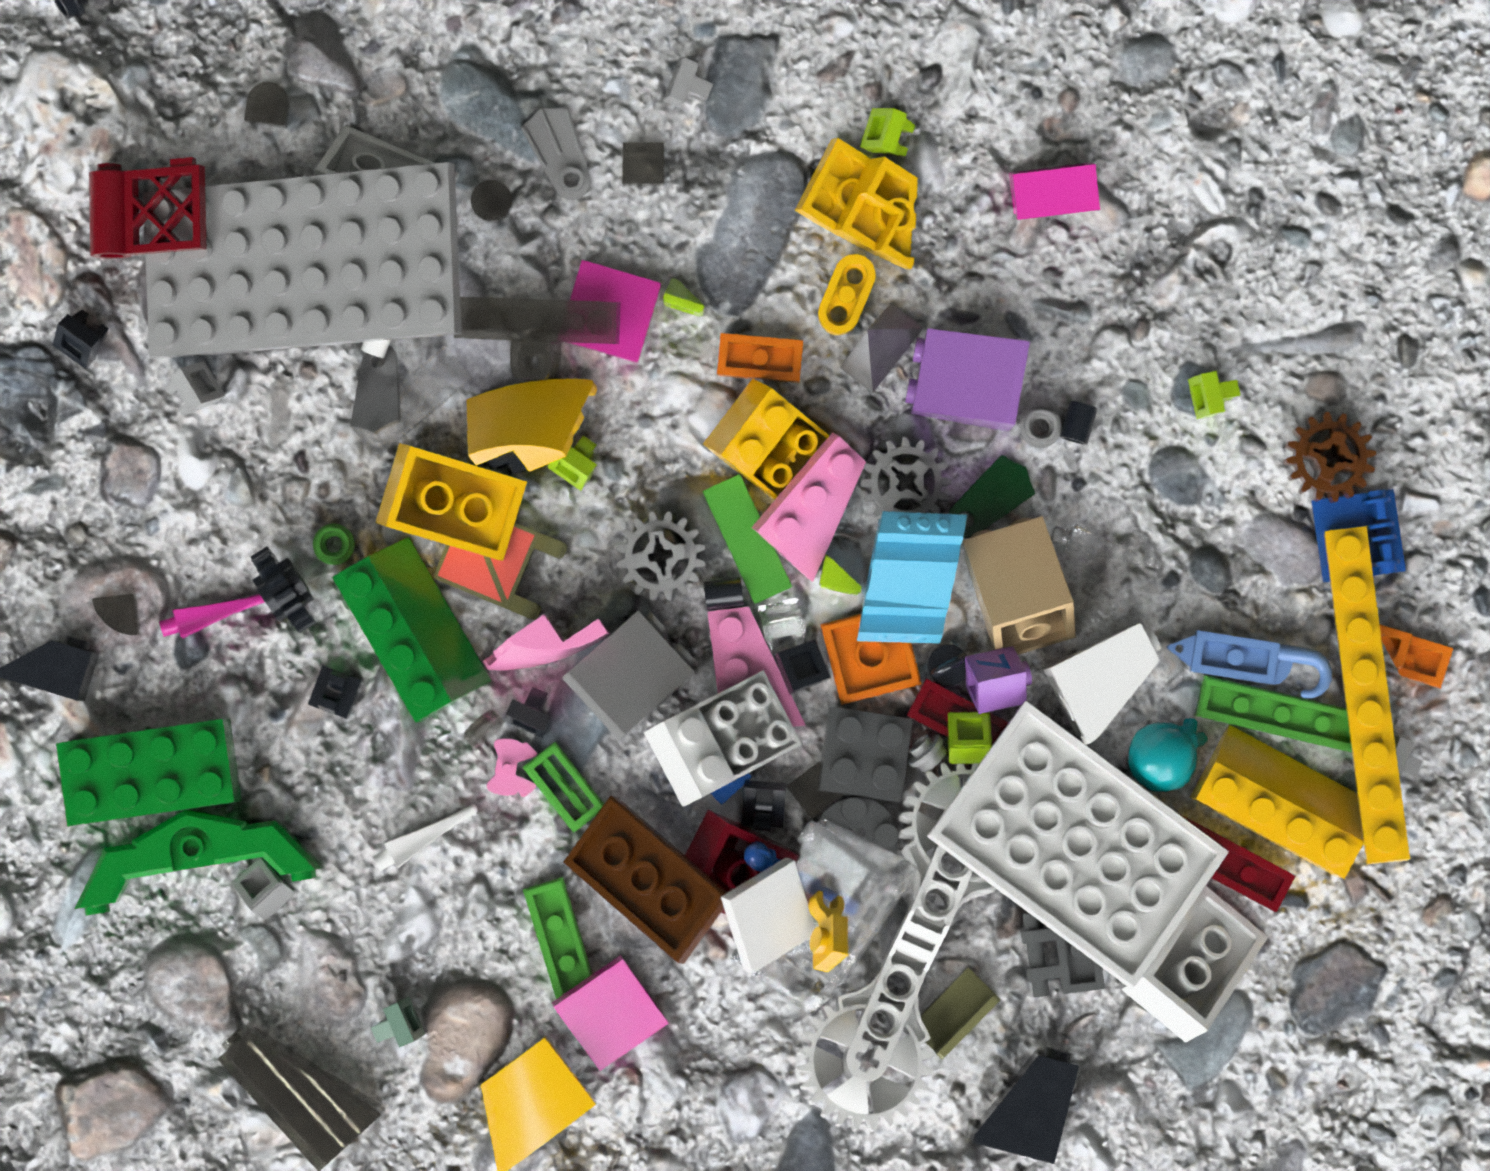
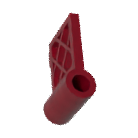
M196 158L170 159V167L122 171L121 164L101 163L97 164V171L89 172L90 257L120 259L128 258L132 255L207 249L205 166L196 165ZM182 176H192V192L182 202L171 189ZM160 178H167V180L163 182ZM150 179L159 190L145 205L139 199L138 180ZM167 196L178 209L164 224L153 211ZM185 215L193 222V240L181 241L172 232ZM149 219L160 231L149 244H140L139 229ZM168 238L171 242H164V240Z

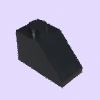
M66 635L64 642L51 640L0 667V678L72 700L85 701L100 653L88 650L90 642Z

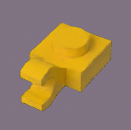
M818 890L808 902L809 911L819 924L811 934L809 946L813 952V969L829 972L848 956V917L842 916L844 910L842 896H836L830 902L828 908L823 902V891Z

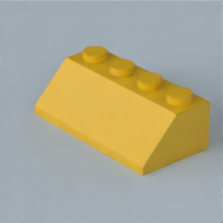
M1228 724L1189 798L1324 871L1345 879L1364 844L1357 793Z

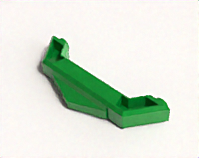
M187 809L133 839L132 844L104 848L74 909L84 908L85 916L110 912V903L120 901L132 878L263 857L280 875L291 874L292 882L317 878L316 870L325 867L279 820L250 824L246 820Z

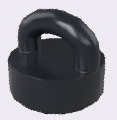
M955 645L937 647L928 659L927 668L930 676L935 682L944 686L960 683L966 678L965 656L967 654Z

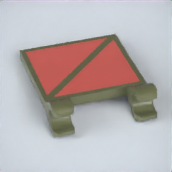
M515 523L503 561L446 545L432 578L524 617L536 620L540 615L542 607L537 603L516 595L535 549L562 559L567 551V545L562 541Z

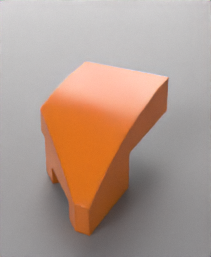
M1380 624L1381 640L1400 676L1441 689L1454 649Z

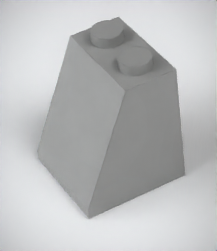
M638 610L562 677L618 740L625 738L695 674L690 667L695 662V659L680 643L673 648L662 637L667 629L652 612L644 617Z

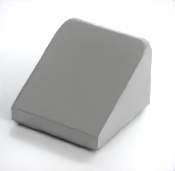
M263 857L258 858L231 882L249 909L263 920L272 916L295 894L291 886Z

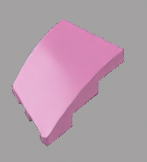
M542 615L508 638L493 651L494 654L482 662L488 670L531 668L572 656L593 646L611 634L604 623L597 619L565 641L548 617Z

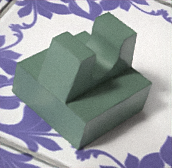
M410 996L383 1008L387 1019L371 1027L377 1043L395 1036L399 1048L416 1041L426 1034Z

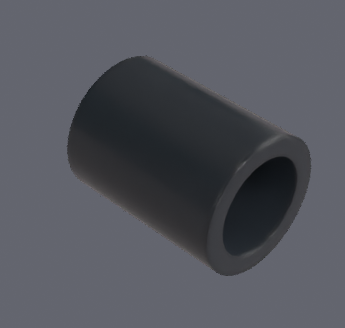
M1070 401L1059 437L1067 441L1087 445L1098 408L1085 403Z
M740 577L703 582L707 611L744 606Z

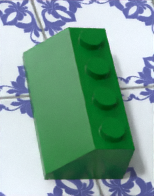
M410 537L375 552L332 576L415 723L424 721L492 681Z

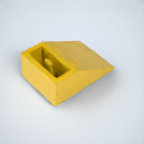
M752 378L704 441L703 445L775 500L826 441L829 435L774 389Z

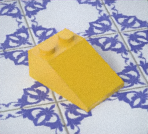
M399 443L375 523L503 561L527 481Z

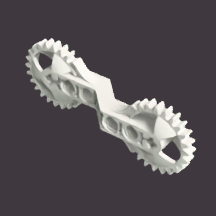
M941 763L938 767L939 777L928 770L923 776L927 786L919 782H915L911 789L918 798L907 796L903 801V804L912 812H903L899 816V821L909 824V827L900 831L899 838L911 839V843L901 851L913 877V897L906 915L875 979L868 986L856 992L837 997L835 999L837 1012L828 1005H825L821 1009L825 1021L816 1017L809 1021L816 1032H803L801 1034V1038L809 1044V1047L798 1049L796 1055L807 1059V1063L798 1066L796 1072L808 1074L809 1079L800 1088L801 1090L813 1088L815 1094L808 1102L810 1105L820 1101L825 1104L820 1115L822 1118L829 1115L832 1111L837 1113L835 1126L837 1127L842 1125L846 1118L851 1119V1128L854 1132L860 1128L862 1121H866L869 1131L874 1132L877 1128L878 1119H881L883 1124L889 1128L893 1126V1112L904 1120L908 1117V1112L904 1106L905 1103L914 1108L921 1104L914 1092L925 1093L929 1090V1087L920 1078L933 1074L931 1068L923 1066V1061L928 1060L934 1055L933 1052L923 1051L920 1047L930 1039V1035L921 1020L918 1008V994L926 973L950 928L957 910L965 902L975 897L990 894L996 888L975 872V877H971L973 871L959 860L960 873L954 875L947 873L942 867L941 859L943 856L952 855L927 837L937 821L918 810L921 802L946 810L961 789L958 778H962L964 785L978 764H971L969 770L965 769L964 764H954L953 771L951 772L945 763ZM933 848V851L929 858L926 852ZM934 893L942 897L945 904L943 912L936 913L928 909L925 903L927 894ZM896 975L904 979L907 986L905 995L898 996L889 991L887 987L889 976ZM856 1011H862L857 1020ZM879 1013L888 1017L891 1024L888 1034H879L874 1031L871 1026V1016L873 1014ZM904 1031L906 1037L899 1041L901 1033ZM821 1037L846 1047L842 1059L817 1047L818 1038ZM870 1043L878 1045L872 1050L869 1057V1063L874 1065V1067H870L865 1072H862L859 1069L860 1062L855 1057H861L867 1051ZM889 1066L913 1078L911 1086L907 1087L881 1076ZM844 1074L847 1081L826 1095L822 1089ZM866 1085H869L873 1114H868Z

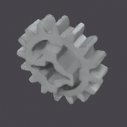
M903 437L901 447L896 448L891 440L885 443L887 453L882 454L878 450L872 452V456L877 463L875 465H864L863 470L871 474V478L862 480L860 484L861 487L871 489V493L864 498V502H876L878 506L873 513L875 517L881 515L883 511L925 513L929 511L934 514L940 513L935 502L937 500L948 501L949 496L941 491V487L950 485L952 480L947 477H941V472L948 467L947 462L939 464L935 462L934 459L939 452L938 449L935 448L927 454L923 451L924 440H920L914 448L910 447L908 437ZM909 455L919 459L911 465H900L892 458ZM929 469L934 481L931 495L924 488V474ZM880 470L888 478V491L883 496H881L878 487ZM899 473L904 477L909 473L914 475L915 480L912 485L916 490L914 492L909 489L903 492L898 491L896 487L900 481L896 475ZM898 501H913L919 508L899 510L893 506Z
M653 511L649 512V523L644 524L640 519H634L637 528L634 533L623 530L622 534L629 541L627 545L616 546L618 552L625 554V559L617 562L616 566L617 568L628 569L629 573L622 579L625 584L634 580L637 582L634 591L636 595L641 594L644 589L650 590V601L656 600L658 592H664L666 599L672 601V590L678 589L682 594L686 595L688 591L684 583L687 580L694 583L699 582L700 579L693 571L695 568H705L706 563L696 559V554L705 551V545H694L693 540L699 535V531L695 529L687 533L684 530L688 521L686 518L683 517L677 524L672 523V513L667 511L663 521H658ZM663 529L671 530L680 535L685 544L674 545L665 539ZM648 532L650 542L644 551L633 554L637 541ZM656 537H659L660 544L663 545L665 551H672L673 557L666 560L665 576H663L662 569L659 568L657 562L649 561V556L655 554ZM689 559L684 573L677 580L673 581L672 571L677 563ZM636 569H650L657 574L659 584L646 581L637 573Z

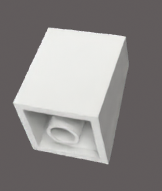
M1141 623L1129 625L1042 669L1077 739L1082 743L1090 744L1096 741L1160 661L1156 652L1161 650V646L1151 627L1145 629Z

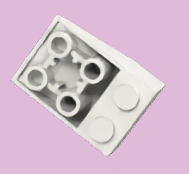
M764 670L644 732L682 807L802 745Z

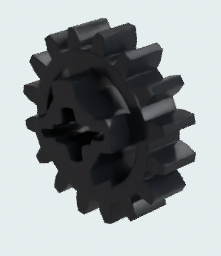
M268 546L250 556L252 563L259 573V576L252 581L277 621L279 622L287 617L299 633L315 624L314 616L307 605L314 598L291 560L286 558L279 563L275 554L272 553Z

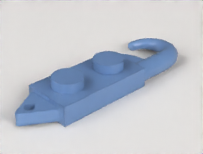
M1196 630L1193 636L1166 646L1170 652L1190 667L1189 672L1270 685L1280 684L1289 675L1293 663L1314 666L1320 675L1319 683L1312 689L1301 691L1302 698H1315L1322 695L1329 688L1332 681V668L1329 660L1322 653L1310 648ZM1177 645L1182 646V651L1180 653H1178L1175 650V647Z

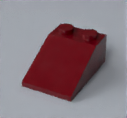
M709 809L685 854L727 892L732 891L761 873L749 867L744 860L745 849L755 841L763 843L768 849H773L776 852V858L780 860L784 858L795 860L798 871L802 869L823 880L828 870L824 865ZM804 890L808 903L814 894Z

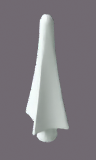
M469 805L438 822L384 842L387 849L372 856L380 871L394 863L397 868H400L442 834L474 815L478 811L477 806Z

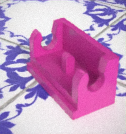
M1089 162L1008 172L1013 212L1016 214L1017 220L1100 210L1096 164Z

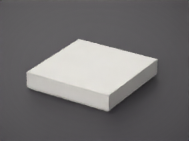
M784 858L721 897L743 969L749 973H755L811 937L815 929L795 860Z

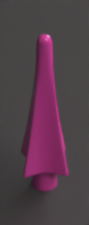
M260 594L226 602L172 609L174 617L161 620L159 624L163 637L180 633V636L184 639L222 619L265 602Z

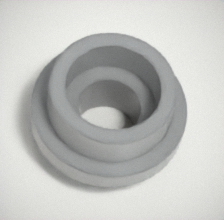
M1043 406L1028 410L1020 422L1022 438L1027 444L1035 448H1046L1054 444L1059 438L1062 429L1061 420L1057 413ZM1037 420L1044 421L1048 426L1047 433L1037 435L1033 431V423Z
M924 734L913 742L909 748L911 755L908 758V763L912 768L918 767L922 772H927L944 758L947 749L942 745L943 739L940 735L934 734L929 737L927 734Z

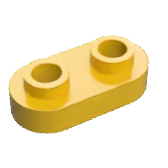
M851 254L843 257L836 265L818 310V320L821 327L832 335L839 336L851 332L856 327L876 278L874 265L865 256ZM858 270L862 274L861 282L858 284L850 283L846 277L849 271ZM835 308H842L845 310L847 317L842 322H836L831 318V311Z

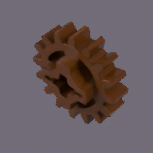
M1324 412L1321 415V423L1319 424L1311 416L1305 420L1307 431L1299 426L1292 431L1298 441H1288L1285 444V448L1292 451L1293 456L1284 459L1283 464L1294 466L1295 469L1287 478L1289 481L1301 480L1302 484L1298 490L1300 494L1309 489L1313 490V501L1318 502L1324 494H1327L1329 502L1335 503L1338 501L1339 492L1346 499L1354 496L1352 485L1360 489L1366 487L1367 482L1362 477V474H1372L1375 471L1373 466L1367 464V459L1377 455L1376 451L1366 450L1365 444L1372 439V436L1368 434L1360 437L1357 432L1362 423L1359 421L1351 426L1346 425L1347 414L1342 413L1334 422L1330 412ZM1329 431L1324 442L1320 444L1308 442L1309 438L1315 433ZM1346 438L1352 443L1356 455L1351 454L1345 443ZM1331 448L1333 449V457L1339 459V462L1328 467L1326 466L1327 459L1322 457L1320 453H1324ZM1303 460L1310 463L1314 471L1313 478L1307 472ZM1336 473L1352 474L1345 482L1331 485V481L1334 480Z

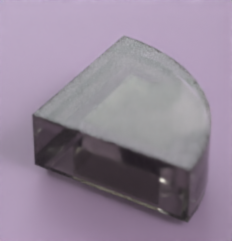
M136 594L92 599L97 615L110 628L126 635H141Z

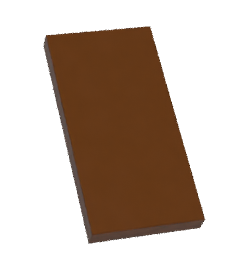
M610 795L563 861L564 864L674 961L680 964H684L723 911L724 906L721 897L728 893L623 801Z

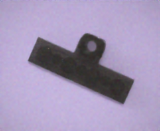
M460 297L462 334L453 335V338L511 340L510 366L515 378L554 379L558 375L561 364V342L619 344L621 302ZM534 356L538 358L537 368L533 366Z

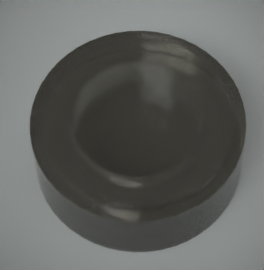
M486 180L474 188L471 195V206L476 216L482 221L497 223L504 220L510 214L513 207V198L507 186L502 182Z
M489 710L464 732V739L473 749L478 748L488 741L503 726L505 721L495 710Z

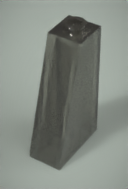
M253 1027L247 1033H244L239 1028L221 1044L226 1052L217 1060L317 1171H321L386 1111L377 1101L256 1027Z

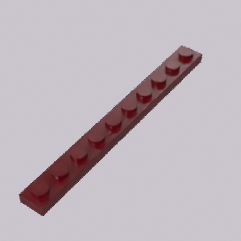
M926 678L906 716L948 737V712L978 711L970 701ZM990 713L993 745L1009 722ZM1179 814L1229 851L1211 878L1277 913L1296 876Z

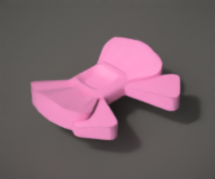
M500 738L495 740L494 748L498 758L495 775L488 781L487 789L498 795L510 796L519 793L521 797L527 796L536 788V784L516 775L517 763L536 757V751L528 743H521L515 739Z

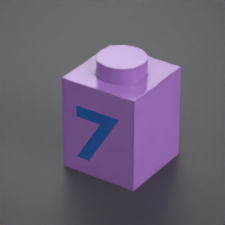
M1013 646L965 656L966 689L979 714L1022 705V703L1027 701L1026 686L1032 684L1031 671L1027 661L1019 659Z

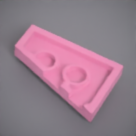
M832 432L751 528L800 573L813 582L866 461L839 435Z
M749 606L708 611L717 692L720 693L764 670L792 726H804L805 723L791 694L789 695L779 668Z

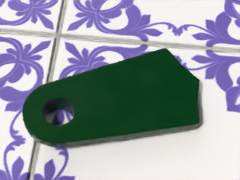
M1000 455L950 508L948 514L959 515L960 513L967 512L973 517V524L970 527H965L963 538H970L974 533L985 530L1035 495L1027 467L1013 462L1004 455Z

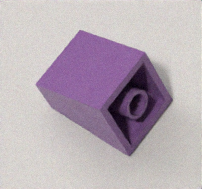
M928 328L925 338L917 337L912 362L920 363L917 379L909 378L905 403L912 404L911 414L1009 432L1016 423L1030 342Z

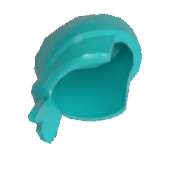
M1195 718L1184 719L1182 726L1173 723L1156 722L1148 724L1136 732L1129 746L1127 762L1131 774L1140 785L1151 791L1169 792L1182 788L1190 781L1196 771L1198 761L1197 748L1203 746L1208 741V737L1204 732H1197L1198 722Z

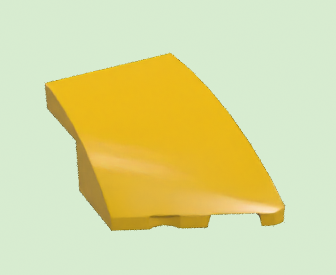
M840 138L831 139L795 211L833 234L888 262L907 270L912 269L914 265V257L911 256L912 230L916 228L914 202L917 198L918 178L886 157L871 159Z
M547 379L509 385L466 399L468 456L477 466L505 453L514 451L529 472L566 457L573 443V436L584 420L581 410L588 396H595L597 386L593 380Z
M546 1036L481 1084L497 1170L507 1171L597 1103Z

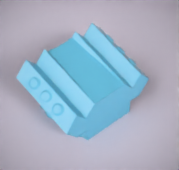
M882 512L881 519L878 521L865 586L857 641L940 644L956 575L961 543L964 537L967 515Z

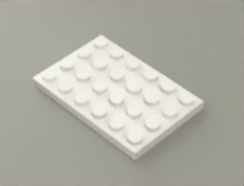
M1027 701L1022 703L991 749L983 757L927 835L929 839L1130 989L1136 987L1229 853V851Z

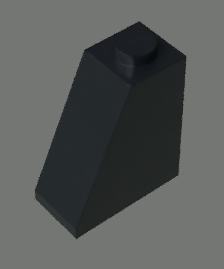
M1047 1047L1045 1053L1034 1051L973 1127L970 1134L972 1143L1054 1164L1079 1065L1075 1061L1070 1060L1071 1053L1052 1047Z

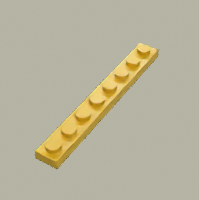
M1367 526L1325 531L1324 539L1366 865L1410 860Z

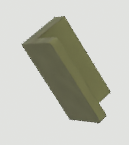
M968 966L920 1014L921 1020L930 1035V1039L926 1043L941 1060L1001 1000Z

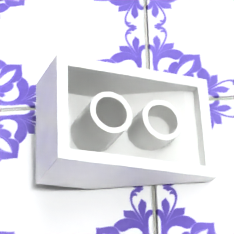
M1205 886L1136 987L1130 989L1124 985L1121 990L1184 1042H1187L1209 1030L1268 936L1209 887Z

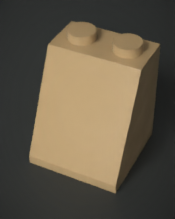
M1043 516L1034 519L1021 518L1011 523L1008 527L995 531L981 530L974 533L970 538L963 540L965 560L993 650L1013 646L1017 655L1076 638L1074 602Z

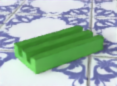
M557 742L551 744L522 767L573 833L595 817L604 805V802ZM552 754H555L594 805L593 808L590 810L586 808L548 759ZM542 764L581 814L579 819L575 821L535 768L538 765Z

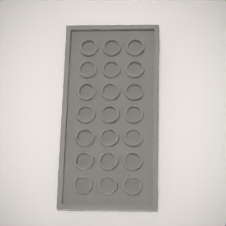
M449 162L205 186L207 249L145 254L149 358L163 359L462 334L455 164ZM192 188L173 189L172 191L183 202L192 192ZM157 191L143 192V203L146 205ZM166 196L153 213L166 224L178 207ZM185 215L172 232L181 241L193 240V222ZM149 219L144 223L145 244H149L160 231ZM168 238L164 240V242H171Z

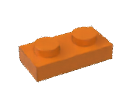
M721 333L717 376L800 383L803 340Z

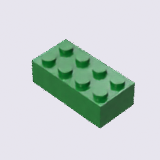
M218 719L56 743L67 827L242 801L231 719Z

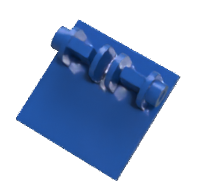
M1394 489L1354 494L1349 499L1340 496L1335 503H1330L1328 498L1321 499L1318 502L1311 500L1323 583L1330 582L1324 532L1330 530L1367 526L1373 576L1406 571Z

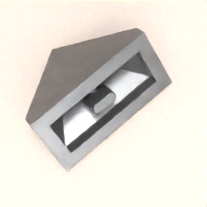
M890 303L868 328L840 368L873 393L924 327L893 303Z

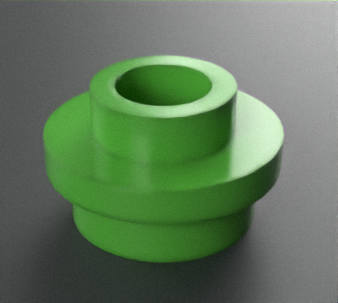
M332 523L321 527L313 539L315 555L319 560L329 565H340L346 562L352 556L355 549V540L351 531L340 524ZM332 537H339L342 542L341 549L337 552H330L327 548V542Z

